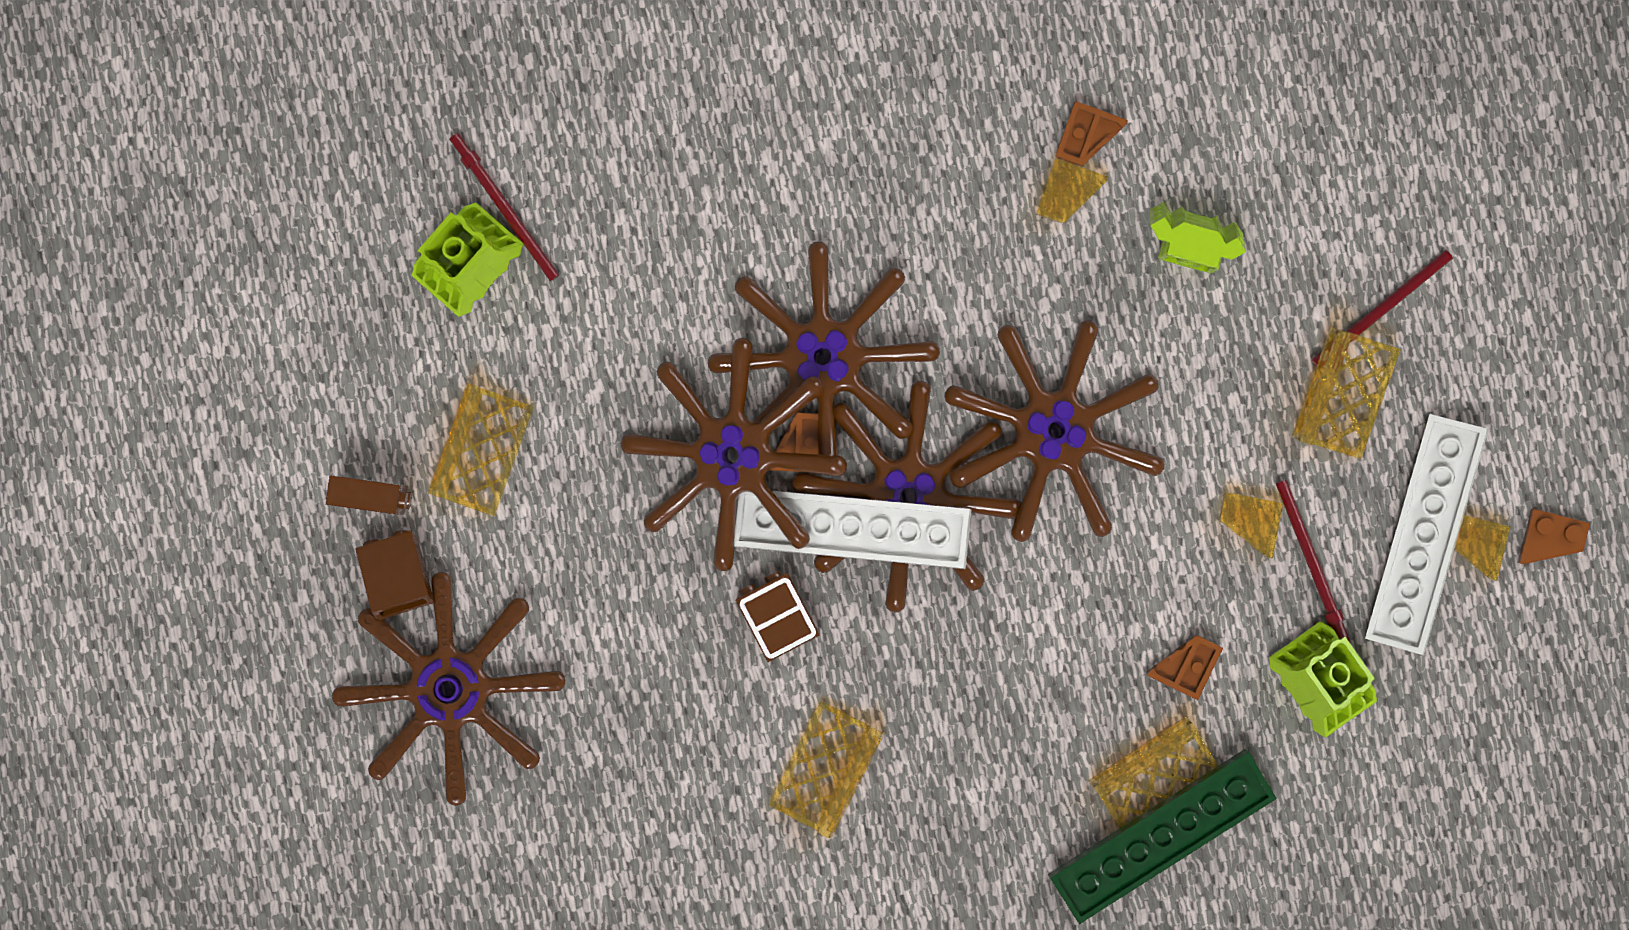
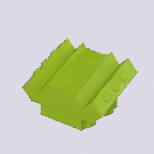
M1164 201L1149 209L1150 226L1158 240H1162L1158 255L1160 260L1206 273H1214L1219 270L1222 257L1233 260L1246 252L1243 232L1238 227L1236 221L1223 228L1217 216L1209 218L1187 212L1183 206L1170 213Z
M475 202L463 207L457 215L450 212L417 250L421 253V256L414 263L411 276L454 314L460 317L471 312L473 302L483 298L493 282L503 272L507 271L509 261L520 256L523 243Z
M1321 621L1269 657L1270 669L1280 675L1282 686L1293 696L1301 709V713L1312 720L1313 730L1325 738L1377 702L1376 690L1371 684V681L1375 678L1347 638H1339L1331 627Z

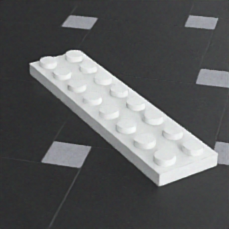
M1429 414L1365 639L1424 655L1487 437V428Z
M772 491L809 533L810 541L808 545L802 549H797L787 540L753 493L743 492L738 497L735 547L965 569L971 509Z

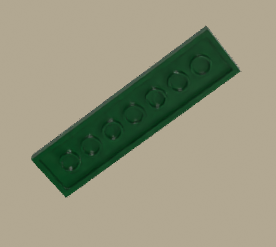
M1244 749L1050 872L1048 876L1077 922L1081 924L1277 798L1250 753Z

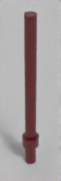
M459 133L453 135L449 140L462 157L460 161L467 170L470 169L546 277L550 282L559 277V273L480 164L481 159L475 150H470Z
M1447 250L1442 252L1341 336L1338 337L1336 335L1327 343L1328 346L1311 359L1314 366L1319 369L1333 356L1341 355L1348 349L1347 345L1449 263L1453 259L1452 255Z
M1287 480L1278 482L1276 487L1327 613L1324 615L1327 624L1332 626L1339 638L1346 637L1349 643H1351L1343 624L1345 618L1341 609H1337Z

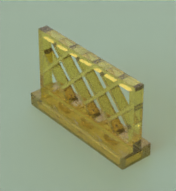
M1331 326L1292 436L1300 442L1313 444L1361 459L1401 349ZM1350 340L1360 342L1365 353L1350 360L1347 349ZM1367 345L1373 346L1374 348L1369 350ZM1382 349L1391 352L1387 363L1377 368L1371 355ZM1367 358L1373 371L1359 378L1353 365ZM1349 367L1354 381L1340 387L1337 376L1340 371ZM1376 376L1379 383L1378 389L1367 396L1362 382ZM1357 385L1363 398L1349 405L1343 392ZM1339 395L1345 408L1330 415L1327 404L1331 398ZM1366 404L1369 410L1368 416L1365 420L1357 423L1351 410ZM1347 413L1353 426L1339 433L1333 420ZM1329 422L1335 435L1324 441L1317 439L1316 435L1319 427ZM1356 431L1359 437L1356 449L1346 448L1342 437ZM1338 441L1339 445L1333 444V442Z
M467 383L430 483L428 494L495 516L534 407ZM482 394L494 398L499 410L483 417L478 407ZM499 401L508 403L510 405L502 408ZM514 406L526 410L522 422L511 427L504 411ZM477 411L480 419L473 422L475 413ZM501 413L507 429L492 435L485 420ZM482 422L489 437L473 444L468 434L470 427ZM520 427L516 437L513 429ZM510 432L514 440L513 448L501 454L494 438ZM467 438L470 446L463 449V446ZM491 440L498 456L482 463L475 447ZM472 449L479 465L463 472L458 462L459 457L462 453ZM510 454L507 464H505L503 457ZM500 459L504 467L503 475L490 481L484 466ZM457 466L460 471V474L453 476L455 468ZM481 468L488 483L472 490L465 475ZM462 477L469 492L459 497L448 494L447 490L450 482ZM500 482L496 492L493 484ZM490 486L494 495L491 508L479 505L474 493ZM471 495L474 503L463 498Z
M820 701L769 806L809 826L827 838L833 837L885 732ZM824 709L835 715L837 727L825 731L822 730L819 719ZM840 717L849 723L842 725ZM856 725L864 729L860 740L848 745L843 728ZM817 726L818 733L812 734ZM839 730L844 746L829 751L824 734ZM820 736L825 752L809 757L806 747L809 739ZM856 746L853 754H851L850 748ZM846 749L849 762L845 768L835 771L830 754ZM802 753H804L805 759L798 761ZM826 756L831 772L816 777L811 760ZM807 762L811 779L796 783L793 774L795 766ZM843 772L840 780L838 781L837 774ZM833 776L836 786L833 794L822 797L817 780ZM790 778L792 785L785 787ZM813 782L818 798L803 803L798 786ZM794 789L798 805L787 808L777 803L783 791ZM830 798L827 806L825 807L823 800ZM816 802L820 803L823 814L818 824L807 818L804 806ZM800 808L802 815L796 813L793 810Z
M1184 717L1088 781L1119 828L1125 825L1127 812L1142 815L1148 811L1151 796L1165 799L1172 796L1176 780L1190 783L1197 780L1200 764L1210 765L1213 769L1219 765L1201 739L1194 724L1187 717ZM1192 739L1199 746L1196 758L1182 755L1184 745ZM1202 754L1205 755V757L1207 758V760L1201 759V758H1202ZM1165 757L1175 759L1172 774L1157 771L1160 760ZM1180 760L1195 763L1191 778L1177 775ZM1140 773L1151 775L1147 790L1133 788L1134 779ZM1156 776L1170 779L1167 794L1153 791ZM1116 789L1126 791L1123 806L1111 804L1106 796ZM1131 792L1146 795L1143 810L1128 807ZM1116 810L1122 811L1120 817L1117 814Z

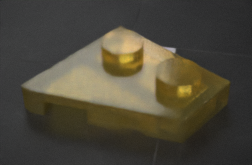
M1055 159L1036 215L1064 224L1107 182L1108 176Z
M1224 492L1219 521L1266 558L1273 559L1283 503Z
M1464 515L1454 550L1488 579L1497 581L1510 526Z

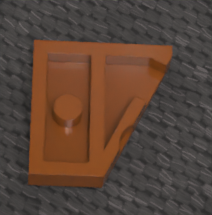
M1075 101L1055 157L1082 167L1126 126L1128 120Z
M796 413L775 451L818 454V414ZM779 467L770 469V471L805 472Z
M1531 509L1518 563L1527 564L1583 552L1590 523Z
M1194 635L1152 667L1146 675L1198 700L1223 647L1198 635Z

